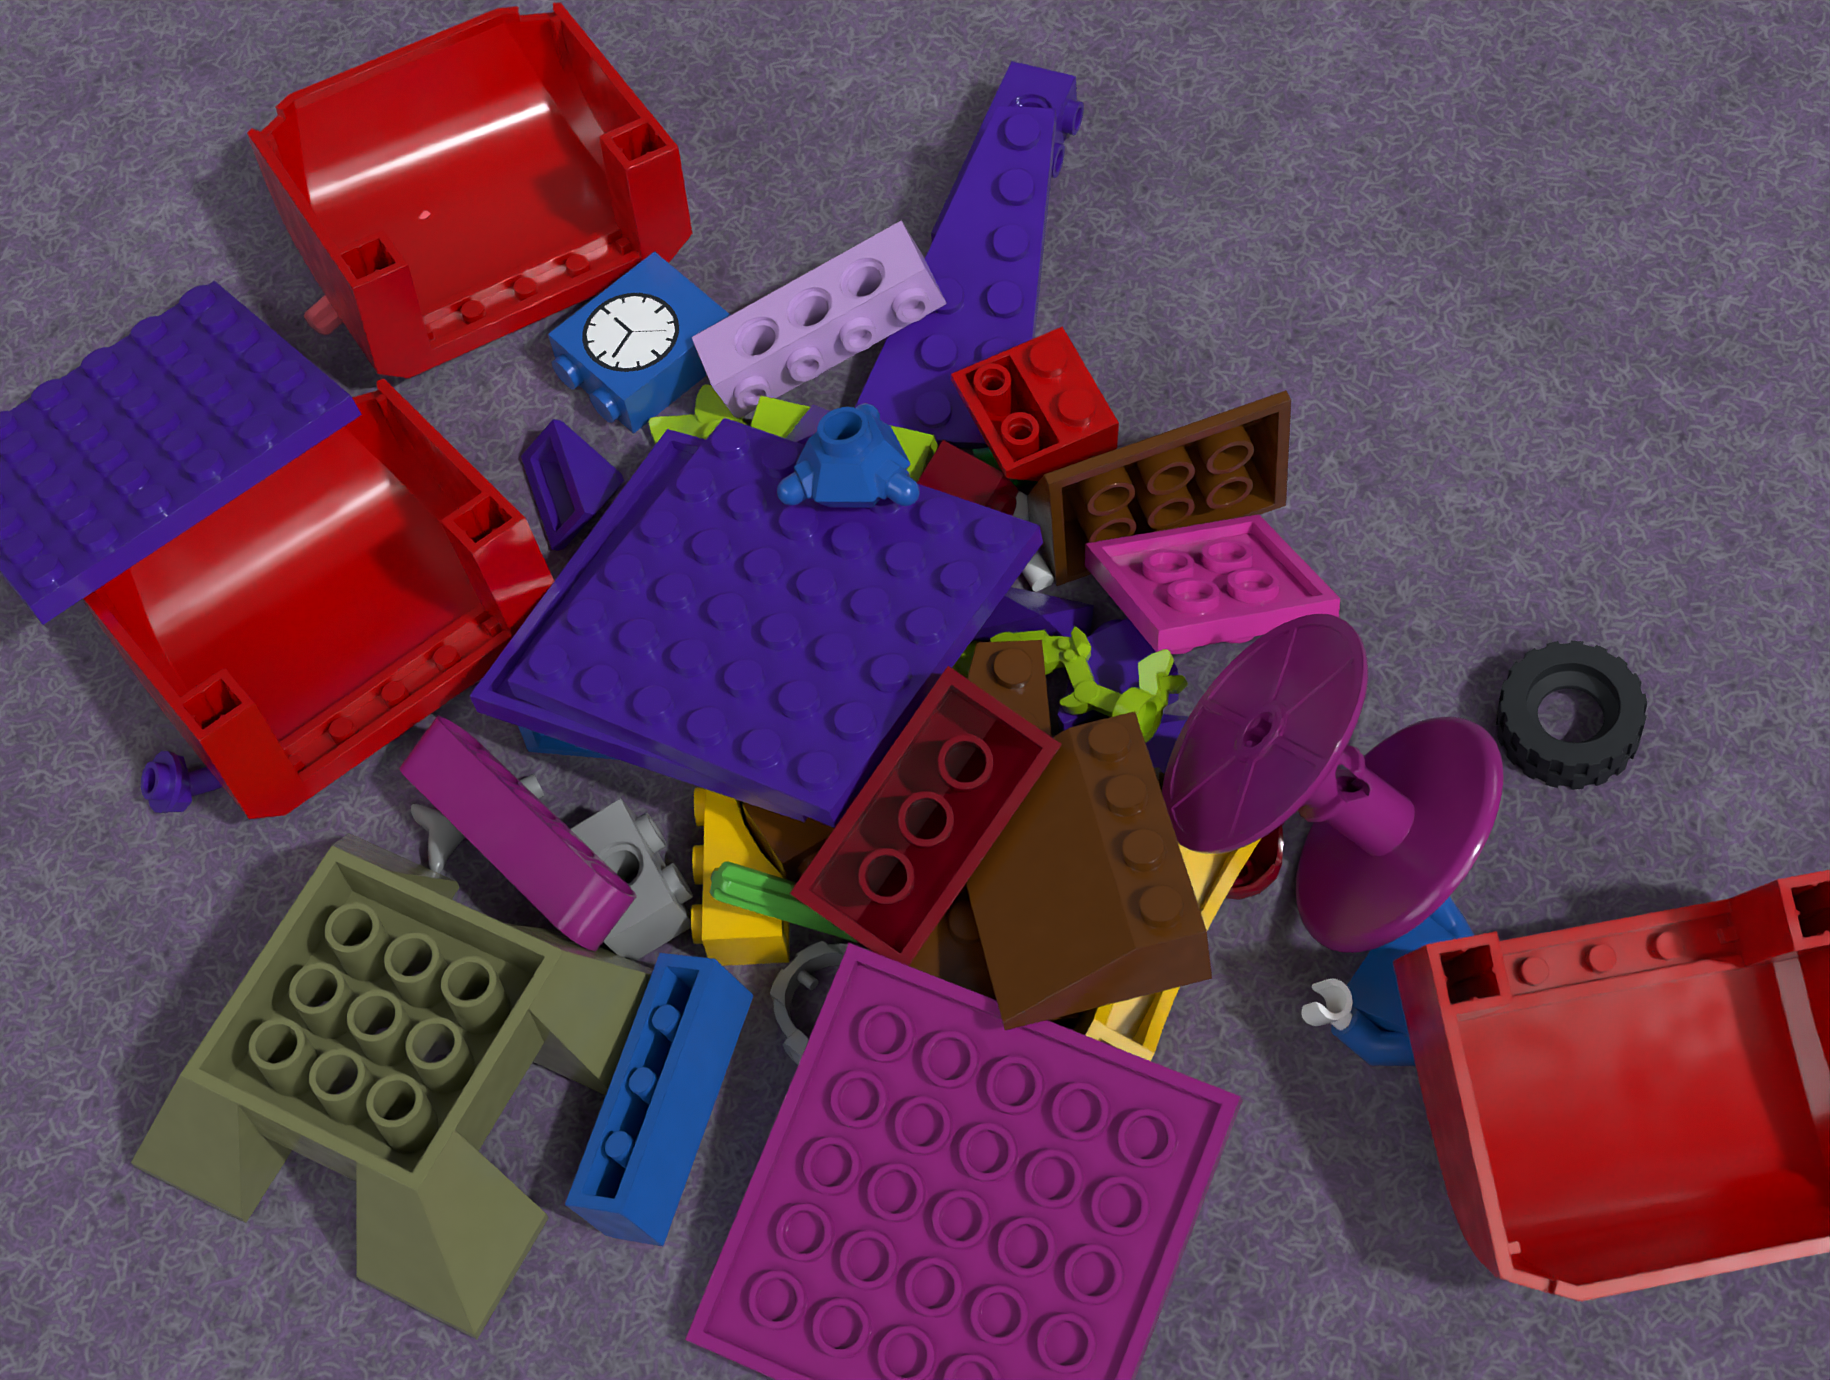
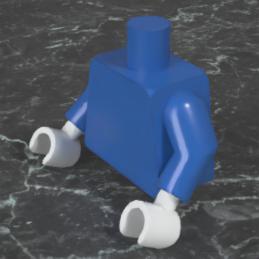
M1449 896L1433 914L1405 935L1381 947L1371 949L1347 986L1337 979H1326L1312 984V989L1324 997L1327 1009L1318 1002L1303 1005L1301 1013L1305 1022L1312 1026H1322L1331 1023L1333 1035L1369 1065L1416 1066L1393 961L1426 944L1475 936L1452 898Z

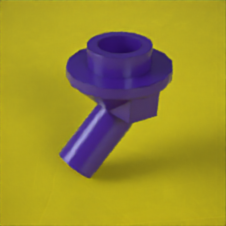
M161 751L152 762L146 764L141 776L142 795L145 799H148L151 809L156 813L184 812L192 803V796L223 788L207 766L188 772L184 756L176 755L172 751Z

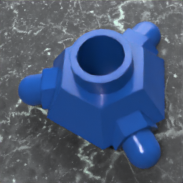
M868 403L860 404L856 408H837L825 414L818 423L817 431L808 439L796 463L797 465L794 466V473L781 480L777 487V495L780 501L790 506L797 505L808 498L814 499L815 502L827 507L872 508L881 498L886 499L887 497L900 506H910L917 501L920 494L916 481L907 476L909 473L907 469L911 463L891 426L880 420L877 408Z

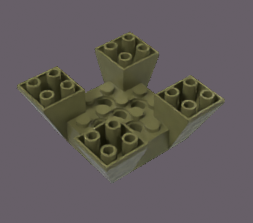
M348 833L330 847L179 1075L131 1163L135 1168L244 1223H247L292 1150L356 1181L358 1279L478 1339L549 1219L539 1206L486 1159L479 1150L532 1062L606 1096L653 970L623 956H619L601 946L596 952L590 951L572 941L559 930L504 924L452 900L460 888L457 881ZM416 971H423L418 975L412 976ZM323 1001H329L328 1003L319 1006ZM389 1027L384 1032L380 1034H375L377 1030H379L380 1028ZM450 1053L445 1059L431 1063L436 1056ZM353 1085L349 1090L337 1094L343 1086Z

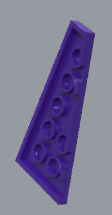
M996 106L925 257V261L947 304L887 337L855 408L863 403L871 404L877 408L880 420L884 423L934 435L938 447L943 440L957 448L978 449L988 447L953 385L951 374L1035 338L1057 123L1055 108Z

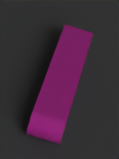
M437 716L399 767L400 772L557 929L580 946L596 952L636 899V893L478 740L454 722Z

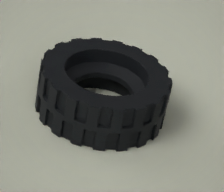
M1571 640V643L1559 644V641L1547 643L1544 648L1539 650L1534 648L1525 653L1524 659L1519 663L1515 662L1509 669L1508 678L1503 681L1498 703L1496 725H1499L1497 737L1500 746L1504 745L1507 750L1506 757L1513 765L1517 764L1524 770L1523 774L1533 780L1535 778L1546 782L1547 786L1558 788V786L1571 787V790L1584 789L1586 785L1595 784V786L1606 783L1608 778L1614 774L1618 776L1626 769L1628 760L1630 758L1633 759L1638 750L1647 717L1645 715L1647 708L1646 693L1642 694V682L1636 673L1633 674L1627 668L1628 663L1619 656L1616 658L1607 653L1608 649L1598 645L1595 647L1584 645L1583 641ZM1561 689L1583 691L1593 697L1600 705L1604 717L1603 725L1599 732L1588 740L1582 742L1558 740L1548 734L1539 721L1538 708L1542 700L1550 693Z

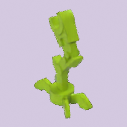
M1074 627L1072 630V637L1048 636L1045 630L1016 633L1004 632L991 638V642L1042 640L1045 675L1053 673V670L1064 667L1074 688L1072 694L1060 700V705L1064 711L1076 715L1095 710L1110 717L1135 711L1145 743L1154 736L1161 723L1163 709L1168 705L1169 694H1179L1188 685L1183 675L1168 676L1174 661L1168 649L1150 654L1138 662L1139 688L1131 687L1123 694L1097 685L1088 664V660L1091 657V645L1085 633L1077 627Z

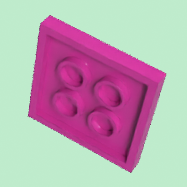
M1259 514L1085 543V567L1156 652L1168 649L1171 654H1183L1191 651L1194 647L1215 643H1244L1252 640L1254 636L1264 635L1283 623L1306 615L1330 614L1339 617L1340 597Z

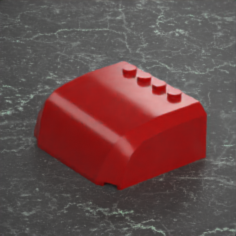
M561 2L553 3V12L520 15L518 6L496 8L295 91L285 97L275 107L278 116L262 131L251 128L247 132L266 185L297 250L377 374L403 378L414 377L593 297L611 286L654 251L669 263L693 234L679 147ZM424 211L430 213L425 219L419 218Z
M385 379L376 381L378 390L352 397L362 414L361 416L82 599L146 691L248 819L287 815L483 678L550 586L555 582L526 518Z
M1830 870L1777 879L1728 899L1499 941L1496 931L1426 944L1393 961L1423 1101L1449 1201L1468 1245L1476 1258L1496 1278L1582 1302L1830 1252Z

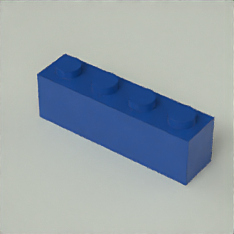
M659 953L565 1203L568 1208L606 1236L657 1246H664L754 996L716 959Z

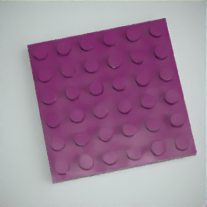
M849 943L685 1340L776 1380H1135L1243 1099L1239 1095L1047 1020L1004 1031L996 1000Z

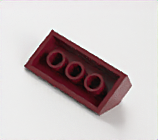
M947 666L789 894L874 953L909 966L1062 744Z

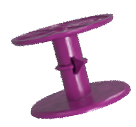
M1312 614L1283 623L1258 638L1233 659L1213 681L1196 704L1178 736L1165 772L1162 795L1178 843L1191 851L1203 854H1219L1245 847L1272 832L1298 810L1302 818L1308 822H1313L1300 855L1296 874L1295 894L1300 919L1309 934L1322 946L1338 952H1363L1388 944L1417 927L1448 899L1466 877L1487 842L1499 810L1503 789V764L1500 751L1492 736L1480 725L1460 717H1434L1413 723L1385 738L1364 756L1357 747L1347 745L1358 722L1368 683L1366 650L1359 634L1347 621L1330 614ZM1342 764L1347 769H1337V766Z

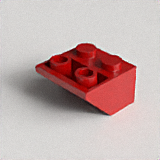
M1063 326L951 374L953 385L1006 478L1039 481L1044 474L1117 449L1119 422Z

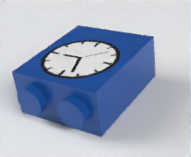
M654 251L548 334L555 356L551 364L557 376L567 387L574 390L580 386L589 394L592 405L607 422L613 423L617 419L634 434L648 423L650 418L657 416L707 376L692 337L731 315Z

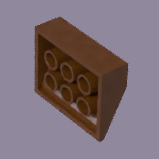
M1287 391L1279 392L1044 474L1027 496L1029 522L1040 525L1043 544L1039 550L1054 577L1056 587L1091 575L1090 571L1085 567V543L1261 515L1286 506L1291 398Z
M1135 711L1070 727L1052 737L1062 745L966 882L1004 1031L1212 979L1207 930Z

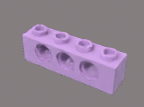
M901 220L692 337V340L713 389L734 417L741 418L756 410L760 396L776 399L806 381L816 378L819 374L853 355L870 348L873 344L909 324L921 320L947 303L922 253Z

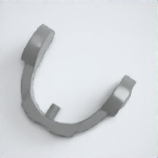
M820 941L798 952L796 954L797 957L784 970H780L772 985L770 995L774 1002L775 1017L786 1038L782 1045L788 1056L797 1065H799L809 1039L799 1029H796L791 1021L790 1004L794 992L800 983L808 989L814 990L819 981L811 973L827 966L840 965L848 944L828 945Z

